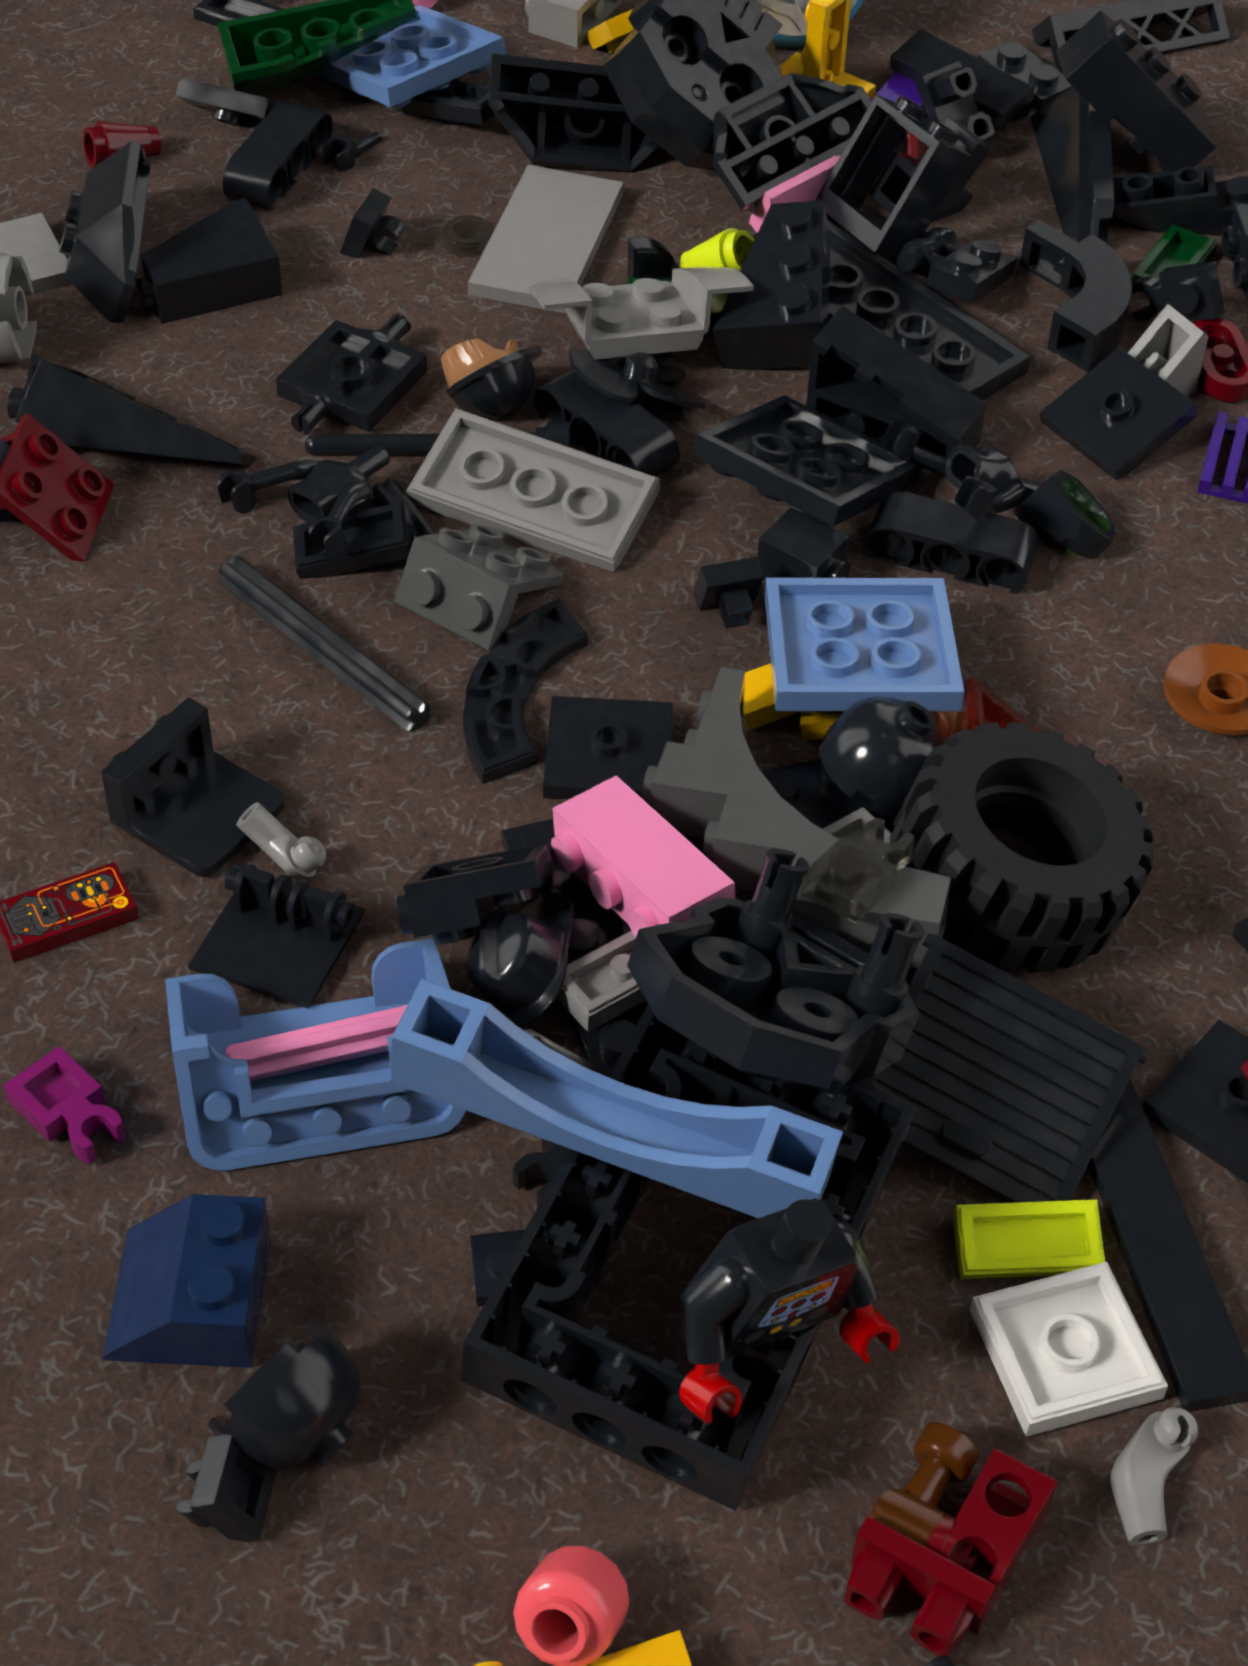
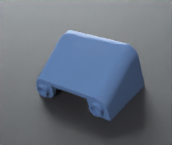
M434 938L398 943L387 947L381 952L372 965L371 981L373 996L311 1005L309 1009L298 1007L240 1017L238 999L234 988L224 978L214 974H193L165 979L172 1054L186 1142L191 1157L201 1166L208 1169L228 1171L434 1137L449 1132L458 1125L466 1110L391 1083L392 1035L387 1037L388 1051L250 1082L247 1059H232L226 1056V1048L232 1044L408 1005L421 978L450 989Z

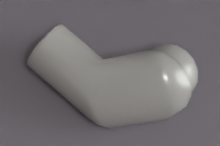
M258 802L251 805L241 815L236 824L287 875L294 879L313 877L316 874V869L323 866L326 861V851L319 840L311 836H303L298 839Z

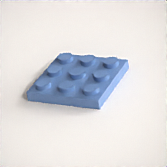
M418 5L415 7L417 16L415 19L313 74L350 89L360 96H366L380 102L388 108H399L410 104L413 97L428 90L435 91L448 87L451 84V80L466 73H479L489 67L492 53L507 54L504 37Z
M766 578L765 605L776 711H797L802 713L846 711L854 703L873 697H888L904 702L913 701L922 705L930 713L936 711H962L964 686L944 578Z

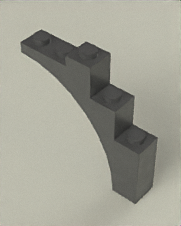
M721 667L713 690H703L697 714L698 730L689 729L684 744L667 741L658 766H648L643 784V800L648 804H652V808L683 836L704 839L703 854L708 859H713V863L735 882V890L755 892L765 863V855L769 849H785L796 853L792 866H795L798 858H805L809 863V870L803 878L793 910L868 954L879 928L880 917L883 914L895 913L909 917L910 921L905 932H909L912 923L918 922L924 928V936L917 946L910 968L917 969L928 949L922 945L927 934L930 933L933 936L937 935L944 938L951 877L901 866L854 848L811 823L784 800L757 767L743 735L745 670Z

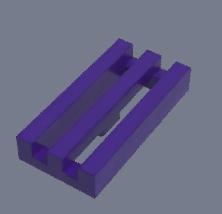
M1218 411L1197 493L1248 504V477L1244 491L1233 489L1245 438H1248V418L1239 416L1238 424L1227 422L1228 413ZM1223 434H1232L1235 436L1223 485L1211 484Z

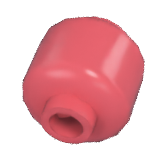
M586 1546L561 1547L547 1554L518 1591L513 1612L516 1631L525 1647L542 1662L552 1666H586L601 1657L625 1622L630 1601L627 1582L618 1566L602 1552Z

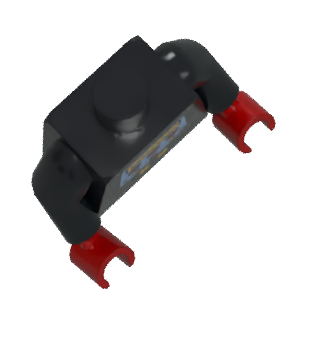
M815 1198L811 1200H797L786 1209L734 1227L724 1235L683 1291L680 1298L684 1303L687 1360L694 1363L695 1368L686 1375L681 1383L679 1395L682 1403L706 1424L709 1425L712 1422L713 1405L731 1418L737 1415L742 1404L740 1389L719 1373V1362L837 1317L842 1308L849 1309V1311L840 1323L839 1334L842 1340L865 1363H870L867 1346L875 1335L891 1352L897 1350L900 1341L897 1329L872 1307V1303L877 1299L878 1294L867 1251L850 1224L843 1219L834 1218L825 1202Z

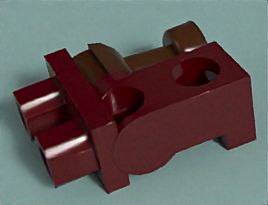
M931 1422L925 1426L913 1448L914 1457L920 1465L903 1490H886L878 1498L870 1516L867 1515L856 1534L851 1563L853 1568L847 1584L844 1601L848 1606L869 1618L882 1620L899 1590L923 1604L912 1624L910 1636L919 1646L937 1656H949L966 1636L968 1630L976 1634L980 1631L988 1613L999 1598L1023 1552L1047 1516L1058 1481L994 1448L955 1518L937 1507L948 1482L961 1483L967 1479L979 1459V1451L976 1445L959 1430L943 1423ZM1008 1480L1017 1483L1025 1490L1029 1497L999 1481Z

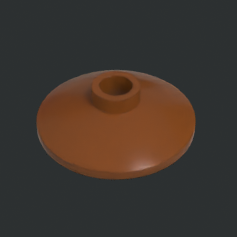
M1210 643L1190 647L1176 655L1169 663L1163 681L1166 699L1174 711L1192 725L1212 733L1223 735L1248 734V650L1229 644Z

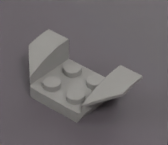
M688 267L673 269L672 283L642 278L634 281L633 284L609 286L603 283H589L581 287L575 281L565 278L537 283L529 287V292L538 300L544 310L563 308L595 360L626 357L637 352L656 354L697 350L703 340V335L707 334L709 330L712 295L753 291L754 286L736 268Z

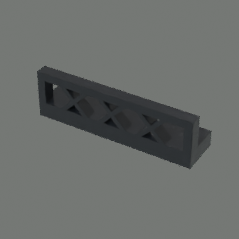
M1127 0L1049 15L1032 29L1034 41L1038 46L1051 45L1055 66L1060 72L1063 71L1056 50L1100 10L1115 23L1119 19L1127 22L1136 32L1140 42L1144 44L1143 47L1147 50L1153 46L1161 53L1226 41L1230 38L1221 0ZM1208 12L1212 32L1202 34L1187 23L1190 17L1203 15ZM1166 22L1174 28L1167 41L1160 42L1145 31L1148 25ZM1180 33L1185 36L1184 38L1178 39Z

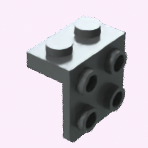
M472 524L470 529L459 531L444 528L438 534L414 537L394 602L487 650H492L502 640V632L508 627L518 594L559 586L564 572L549 565L550 557L540 551L526 547H519L517 549L503 542L504 535L491 527Z

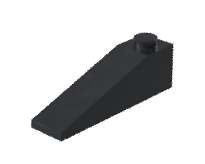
M42 359L38 363L14 422L19 423L20 418L29 413L66 445L79 448L250 466L256 458L255 455L199 428L176 422L177 419L174 416L142 402L135 401V397L73 368Z

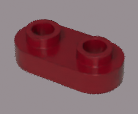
M1221 318L1195 321L1193 324L1209 336L1198 379L1203 391L1217 400L1226 402H1237L1248 398V345L1241 330L1232 322Z

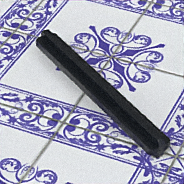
M233 556L228 563H222L219 568L221 585L404 730L409 732L415 731L430 720L429 702L241 556Z

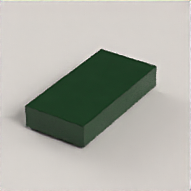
M1171 225L1130 275L1131 283L1146 276L1155 277L1160 280L1159 272L1168 267L1208 262L1216 252L1218 241L1176 225Z

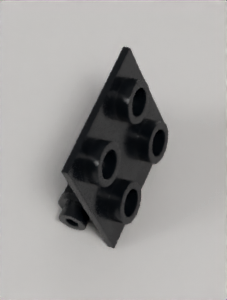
M246 862L242 867L232 865L225 878V889L232 891L233 895L188 964L189 969L202 974H214L224 978L229 983L309 1009L365 914V908L347 901L346 895L343 892L335 891L331 893L310 886V883L306 880L300 879L293 886L290 875L281 874L277 880H274L273 874L257 869L255 864Z

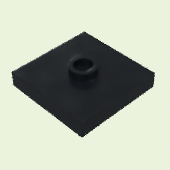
M1118 347L1044 408L1039 415L1041 423L1117 481L1130 473L1197 417L1196 403Z
M552 696L543 798L569 800L616 775L643 798V784L649 765L658 766L667 741L671 742L673 702Z
M1219 1019L1144 1101L1143 1110L1148 1118L1248 1183V1081L1240 1067L1248 1060V1037Z

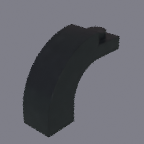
M1039 219L1026 227L1019 266L1064 291L1071 298L1054 310L1047 349L1084 371L1089 372L1115 351L1121 342L1132 292L1129 271L1120 256L1108 244L1093 234L1078 242Z

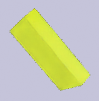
M1097 1199L956 1205L952 1211L960 1279L1055 1276L1105 1262Z

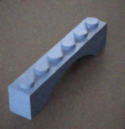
M422 978L392 1035L391 1083L756 1218L786 1209L797 1200H811L814 1198L821 1200L831 1175L843 1131L772 1105L734 1107L700 1104L665 1097L623 1084L590 1070L550 1049L516 1026L490 1003Z

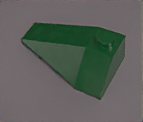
M327 0L217 23L232 90L260 95L282 90L415 19L417 16L412 0Z

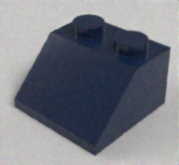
M191 1194L128 1229L103 1360L252 1368L271 1245L265 1198Z

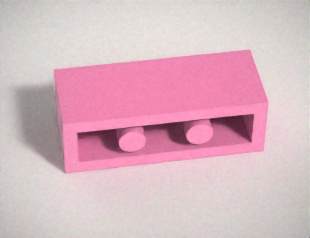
M617 775L552 808L555 837L551 839V848L557 862L566 872H574L584 881L603 908H612L629 925L635 938L638 930L641 928L689 919L692 908L721 897L735 900V882Z

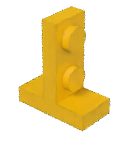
M810 0L805 11V21L807 23L806 45L802 54L796 52L780 65L782 74L786 76L793 73L825 79L844 87L848 84L861 86L872 100L875 96L876 85L844 72L851 0Z

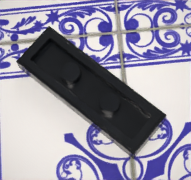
M923 29L916 32L890 55L891 69L912 80L957 61H960L962 67L972 68L978 84L975 93L972 94L978 112H984L989 115L991 121L1001 127H1004L1034 100V86Z

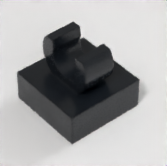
M375 188L372 189L353 216L340 250L341 254L359 259L369 246L372 252L391 256L398 246L394 241L398 240L406 227L400 219L390 215L385 216L391 197Z
M758 556L701 566L693 591L699 610L718 607L719 615L726 629L748 625L745 615L752 614L751 601L756 600L764 578Z
M223 1434L208 1437L203 1458L192 1462L187 1467L186 1474L196 1482L191 1500L179 1501L176 1511L195 1525L214 1527L229 1540L242 1542L259 1541L277 1471H267L249 1462L232 1435Z

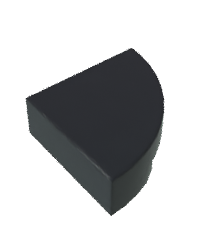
M628 238L627 277L672 280V270L679 268L666 246L650 238Z

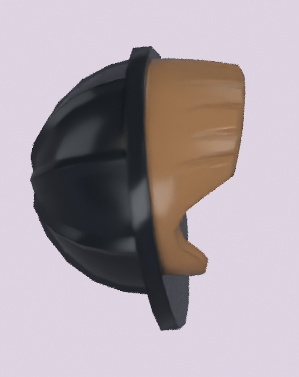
M479 338L453 345L441 356L443 372L449 387L446 392L465 412L489 420H498L510 415L526 403L532 391L534 382L532 361L542 354L540 346L520 350L515 339H510L503 350L496 349Z

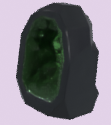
M1062 469L1039 486L1013 511L1019 520L1028 523L1036 530L1039 540L1045 546L1051 549H1065L1072 556L1100 555L1112 544L1116 533L1114 524L1103 506L1080 480Z

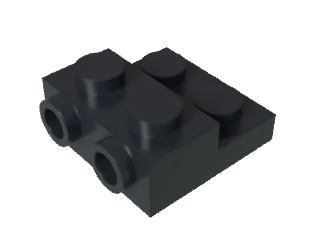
M549 842L422 866L403 885L405 895L397 896L398 917L404 935L413 934L414 938L433 935L435 944H448L466 940L474 936L473 928L482 925L494 906L511 905L534 898L533 890L543 885L554 868Z

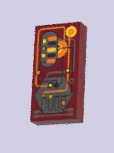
M115 862L0 901V934L13 963L139 919L137 906Z

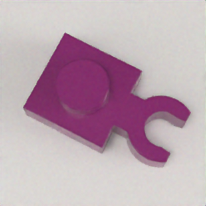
M60 1046L3 1085L7 1102L48 1142H51L67 1131L74 1155L84 1163L91 1164L97 1160L93 1143L88 1138L92 1133L98 1131L107 1132L118 1143L125 1139L122 1120L118 1112L109 1106L102 1105L105 1103L102 1086Z

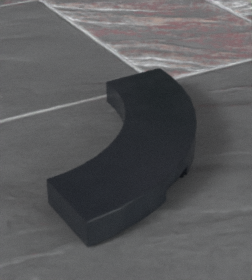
M561 599L537 608L502 632V640L492 648L488 655L480 657L472 671L466 687V699L463 710V734L472 767L482 784L538 763V753L530 741L524 721L529 695L542 675L551 666L572 652L588 646L587 633Z

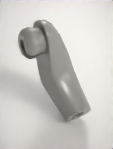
M1170 1407L1164 1411L1154 1412L1149 1415L1113 1465L1110 1475L1111 1489L1130 1546L1161 1542L1168 1535L1164 1506L1165 1479L1175 1465L1186 1455L1190 1446L1198 1437L1196 1420L1188 1411L1180 1407Z

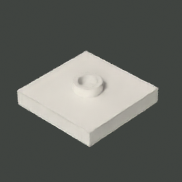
M1107 1262L972 1297L969 1311L1026 1437L1164 1399L1168 1385Z

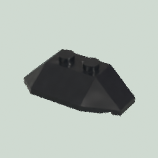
M491 54L488 105L533 165L590 171L632 172L661 147L631 123L603 66Z
M790 73L715 113L713 168L740 209L753 213L766 191L833 156H841L872 101L861 86L848 84L844 87L825 79Z
M132 141L87 173L81 193L71 191L64 217L66 224L59 248V253L68 255L65 277L112 323L124 322L135 289L152 160L146 157V151L142 145Z

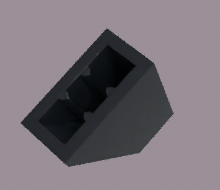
M246 198L235 200L141 255L144 277L137 278L139 297L145 310L154 308L161 324L282 295L279 256Z

